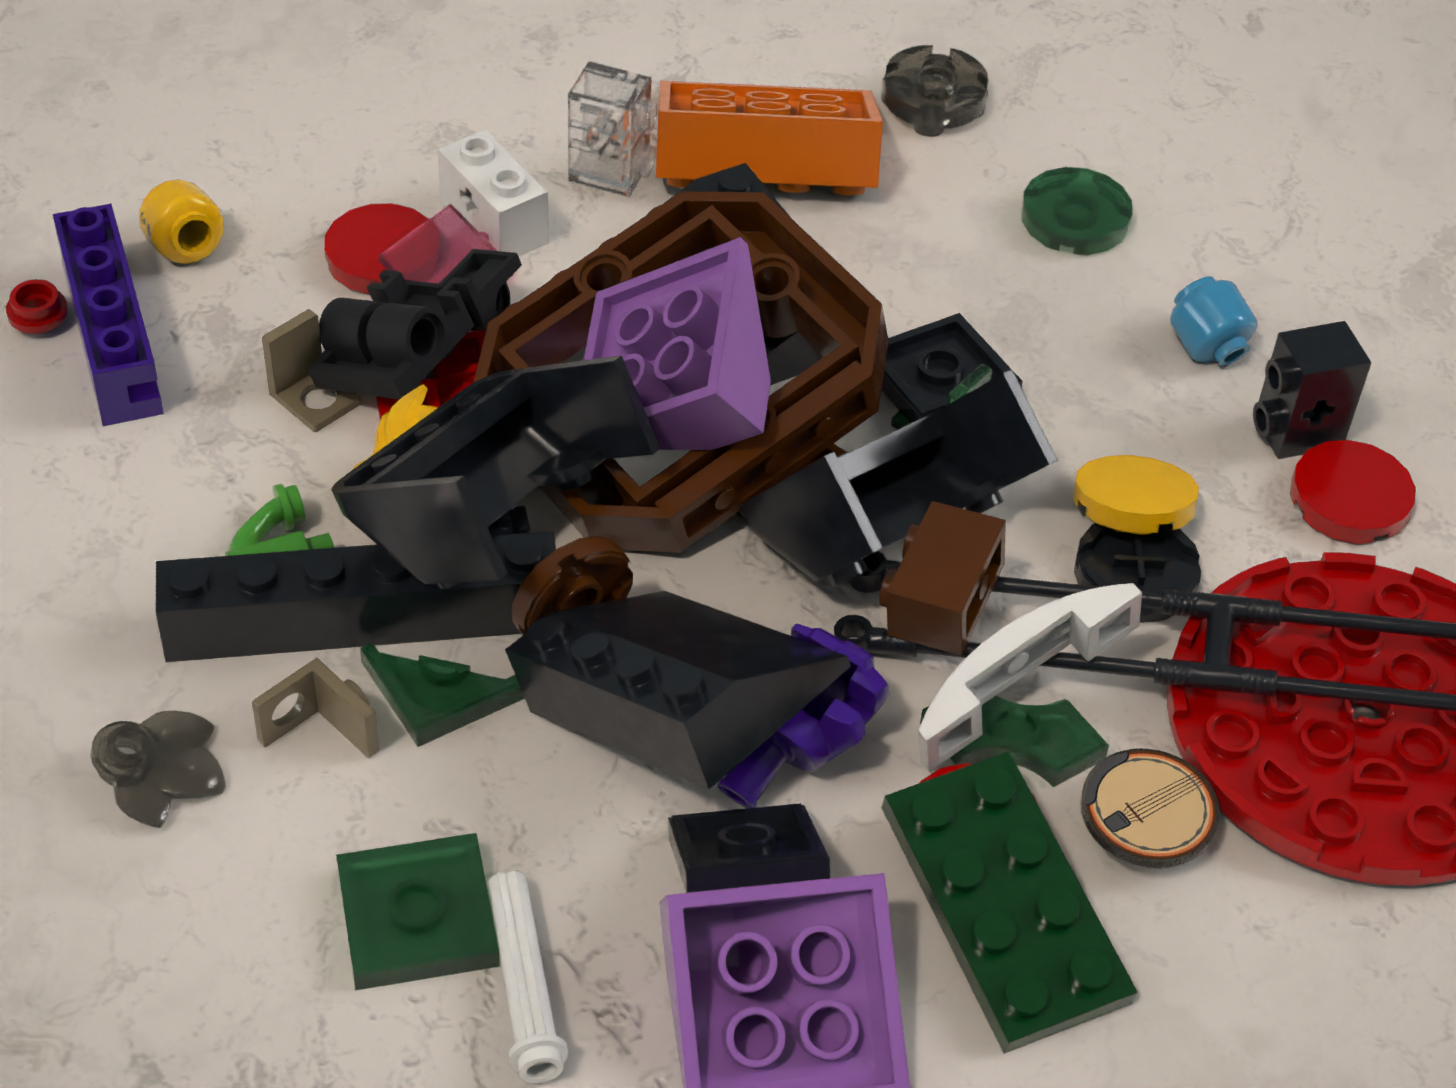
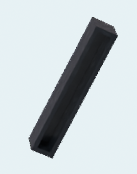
M554 531L491 536L508 574L496 581L462 582L446 589H440L436 584L421 583L377 544L156 561L155 612L165 662L521 634L512 622V603L520 585L534 567L556 550Z

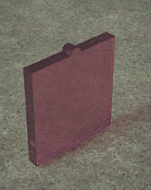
M449 204L380 253L378 261L389 271L401 272L405 280L439 284L472 249L497 250L488 242L489 235L486 232L479 233L452 204Z

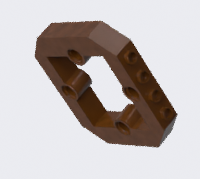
M682 191L664 204L653 208L645 217L615 237L604 241L599 248L568 269L558 272L550 281L519 302L511 304L501 314L488 322L474 382L502 371L563 363L586 347L596 292L741 237L749 247L763 336L772 338L785 337L797 331L823 357L769 395L763 434L713 450H691L642 486H639L617 461L611 458L604 460L594 468V477L578 488L561 491L558 485L539 487L584 538L602 536L613 540L621 550L681 553L740 511L738 506L782 481L879 411L889 341L882 303L764 192Z

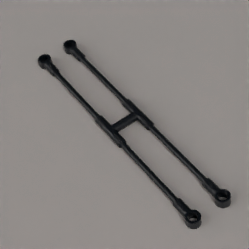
M876 551L863 558L868 570L873 571L864 572L850 579V584L855 590L862 593L880 591L887 571L890 568L898 570L901 562L886 560L883 553ZM999 576L992 592L1060 599L1071 594L1099 587ZM1164 589L1163 593L1141 591V607L1162 609L1161 613L1165 615L1175 614L1176 616L1207 619L1203 662L1169 660L1167 658H1156V662L1103 656H1096L1087 661L1081 654L1058 652L1039 665L1043 667L1152 678L1155 684L1181 685L1182 687L1235 693L1241 692L1244 694H1262L1263 696L1269 695L1271 697L1275 696L1276 692L1456 712V695L1278 676L1276 670L1250 669L1249 667L1243 668L1230 665L1234 622L1267 624L1270 626H1280L1281 622L1456 640V623L1282 606V601L1262 600L1261 598L1255 599L1204 592L1196 593L1194 591L1183 592L1182 590ZM860 615L844 616L834 626V636L842 641L853 642L869 654L885 653L917 657L918 653L966 658L981 644L968 642L963 655L960 656L888 636L886 628L872 627L870 621ZM857 636V637H860V638H857V639H849L848 637Z

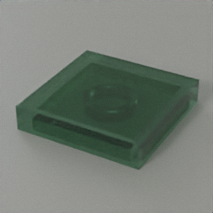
M477 833L336 855L355 991L500 967L499 949Z

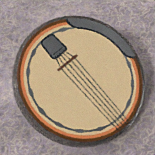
M1154 749L1123 750L1101 760L1088 774L1080 800L1084 823L1098 844L1125 862L1147 868H1170L1197 858L1212 842L1219 823L1220 811L1217 796L1204 775L1185 760L1170 753Z

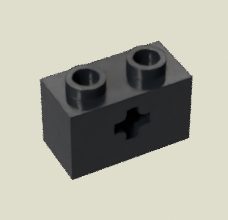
M1346 321L1278 333L1272 357L1266 364L1265 380L1259 401L1255 403L1253 408L1255 428L1261 437L1267 439L1278 459L1304 455L1308 449L1326 441L1346 440L1372 363Z

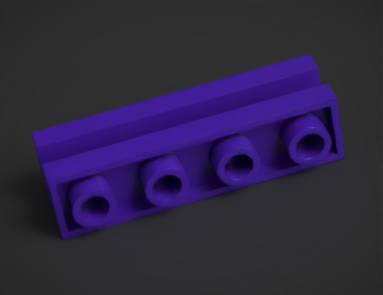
M112 204L82 207L72 211L52 214L64 272L102 425L108 426L164 414L156 381L158 379L155 362Z

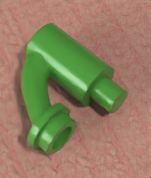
M281 483L273 486L274 498L262 506L239 528L232 539L229 551L225 552V556L334 548V544L329 533L306 539L301 530L262 541L280 522H282L284 529L289 531L295 529L296 523L306 521L303 502L297 486L284 487Z

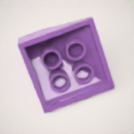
M741 237L596 292L584 360L622 355L659 443V450H713L763 434L771 378L749 247Z
M885 873L670 894L659 901L666 974L683 1088H910Z

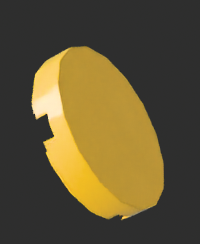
M1134 455L1105 456L1088 461L1077 470L1073 501L1077 508L1084 505L1086 507L1085 516L1098 525L1118 532L1146 535L1158 533L1159 524L1173 522L1172 530L1180 529L1188 524L1195 517L1199 486L1187 472L1173 464L1155 458Z

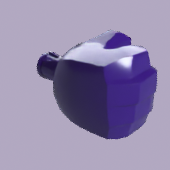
M796 623L791 629V636L848 656L851 667L726 774L717 784L718 788L742 807L755 808L758 799L784 762L803 771L813 772L859 743L866 733L865 725L879 711L890 695L888 683L874 668V658L871 654L853 642L842 641L822 628L812 629Z

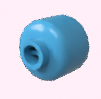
M1211 276L1203 277L1187 285L1175 296L1174 302L1176 306L1172 310L1170 323L1195 362L1205 363L1217 360L1220 366H1226L1239 360L1250 350L1247 342L1255 334L1258 322L1232 281H1216Z

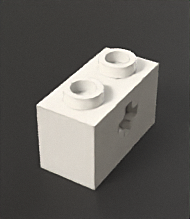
M486 129L438 149L441 201L487 250L513 252L521 256L548 244V192Z

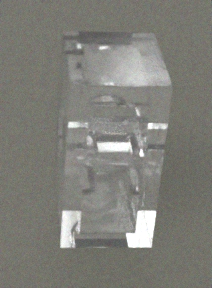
M588 61L568 93V181L630 197L641 177L648 178L650 176L656 159V147L650 145V133L654 128L658 111L657 103L651 101L652 77Z

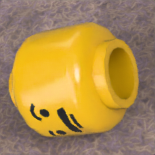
M180 179L170 180L155 186L145 196L139 210L140 227L146 239L161 255L172 262L180 264L196 263L210 256L218 247L224 233L223 216L217 204L196 184Z

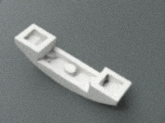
M1134 583L1109 585L1071 594L1022 615L981 643L951 673L925 713L918 730L920 759L923 766L930 772L982 736V705L1068 645L1072 644L1087 661H1090L1139 627L1142 592Z

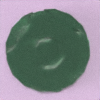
M1062 167L1047 170L1033 178L1023 193L1021 221L1027 231L1046 247L1058 251L1060 245L1074 248L1073 254L1090 255L1108 251L1123 241L1133 216L1132 200L1124 187L1108 175L1088 168Z

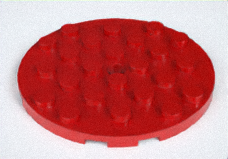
M1323 552L1322 558L1319 561L1291 564L1286 557L1277 558L1236 574L1211 592L1213 594L1261 598L1262 600L1282 601V606L1456 623L1455 583L1416 566L1413 574L1376 565V556ZM1189 617L1181 631L1172 659L1203 662L1207 619ZM1234 622L1230 659V665L1276 670L1278 676L1456 695V640L1281 622L1280 626L1247 622ZM1167 685L1169 723L1176 746L1184 763L1194 769L1207 783L1213 794L1216 807L1254 839L1304 866L1333 876L1359 882L1414 886L1456 879V712L1276 692L1275 696L1271 697L1269 695L1263 696L1262 694H1244L1241 692L1235 693L1182 687L1181 685ZM1351 705H1370L1377 709L1382 717L1370 719L1360 716L1356 720L1353 717L1355 711Z

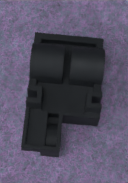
M472 249L439 284L405 280L399 271L383 270L379 274L382 283L371 282L366 287L373 301L343 297L332 300L324 308L319 322L320 341L325 351L307 368L315 387L400 400L404 395L419 387L421 381L442 359L449 356L455 350L456 344L469 331H476L480 327L486 332L488 322L510 306L511 297L506 281L522 266L518 254Z

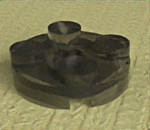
M919 45L898 52L890 58L886 65V74L882 81L881 101L898 118L913 124V128L918 134L927 137L939 136L945 129L960 127L981 117L986 110L988 74L984 66L966 52L950 48L949 56L932 54L933 45Z

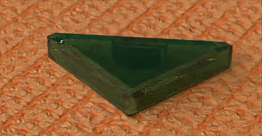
M372 643L360 648L363 666L417 747L525 699L515 675L502 679L471 672L470 665L422 655L419 656L417 661L380 653Z

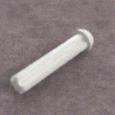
M512 870L507 873L497 872L490 877L488 885L515 1045L508 1053L509 1064L514 1071L519 1073V1077L523 1081L543 1083L556 1078L562 1073L563 1063L569 1054L565 1040L556 1036L526 876L518 870Z

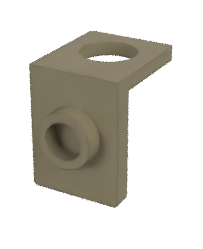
M307 309L263 335L262 343L269 395L310 430L318 432L361 405V399L357 393L315 387L307 368L322 354L318 315L312 310ZM313 390H328L337 397L331 406L323 409H312L302 403V398Z
M317 657L252 701L257 739L264 747H267L313 714L319 712L367 758L379 751L376 712L370 707L366 695L352 680L347 679L343 682ZM298 693L297 701L292 709L283 717L272 720V715L278 704L287 696Z

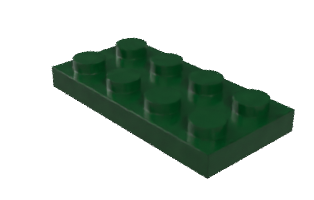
M1009 751L884 796L881 808L1004 1054L1132 1004L1138 992Z

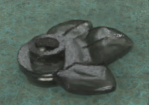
M176 710L161 711L140 724L132 721L110 723L101 728L93 739L90 752L93 766L99 776L106 783L113 786L115 801L121 811L140 823L161 828L167 820L171 799L215 796L222 794L226 787L223 771L218 760L210 751L203 747L211 738L214 726L199 715ZM118 748H129L136 751L137 753L126 754L121 752Z

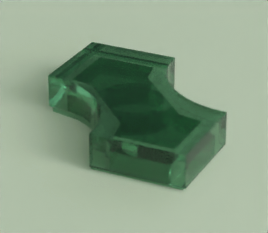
M994 696L982 705L983 735L951 756L950 759L955 765L963 763L974 764L1009 751L1016 765L1041 776L1054 788L1105 760L1109 745L1066 699L1046 705H1024ZM929 706L922 709L920 724Z

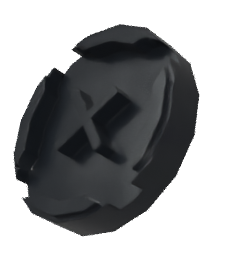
M1094 523L1079 541L1074 574L1079 585L1104 587L1134 583L1140 591L1163 593L1164 589H1174L1197 593L1201 578V568L1198 563L1200 555L1196 545L1181 529L1172 530L1173 525L1170 523L1159 524L1158 533L1146 535L1118 532ZM1141 607L1140 622L1166 620L1174 615L1162 614V609Z

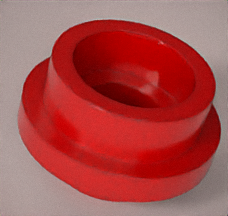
M33 279L18 284L11 291L10 299L6 305V313L9 323L15 329L25 333L41 334L58 327L65 320L68 307L64 295L57 290L54 284L46 280Z

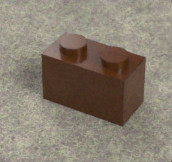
M932 501L921 524L913 523L909 527L903 545V560L898 570L890 568L887 571L881 586L879 603L880 606L887 608L888 636L962 656L1005 564L1006 520Z

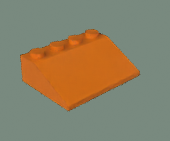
M660 80L656 178H667L668 185L685 188L697 178L746 163L762 183H777V189L780 191L802 193L808 192L810 185L832 186V192L837 194L861 195L865 193V187L878 188L883 121L872 90Z

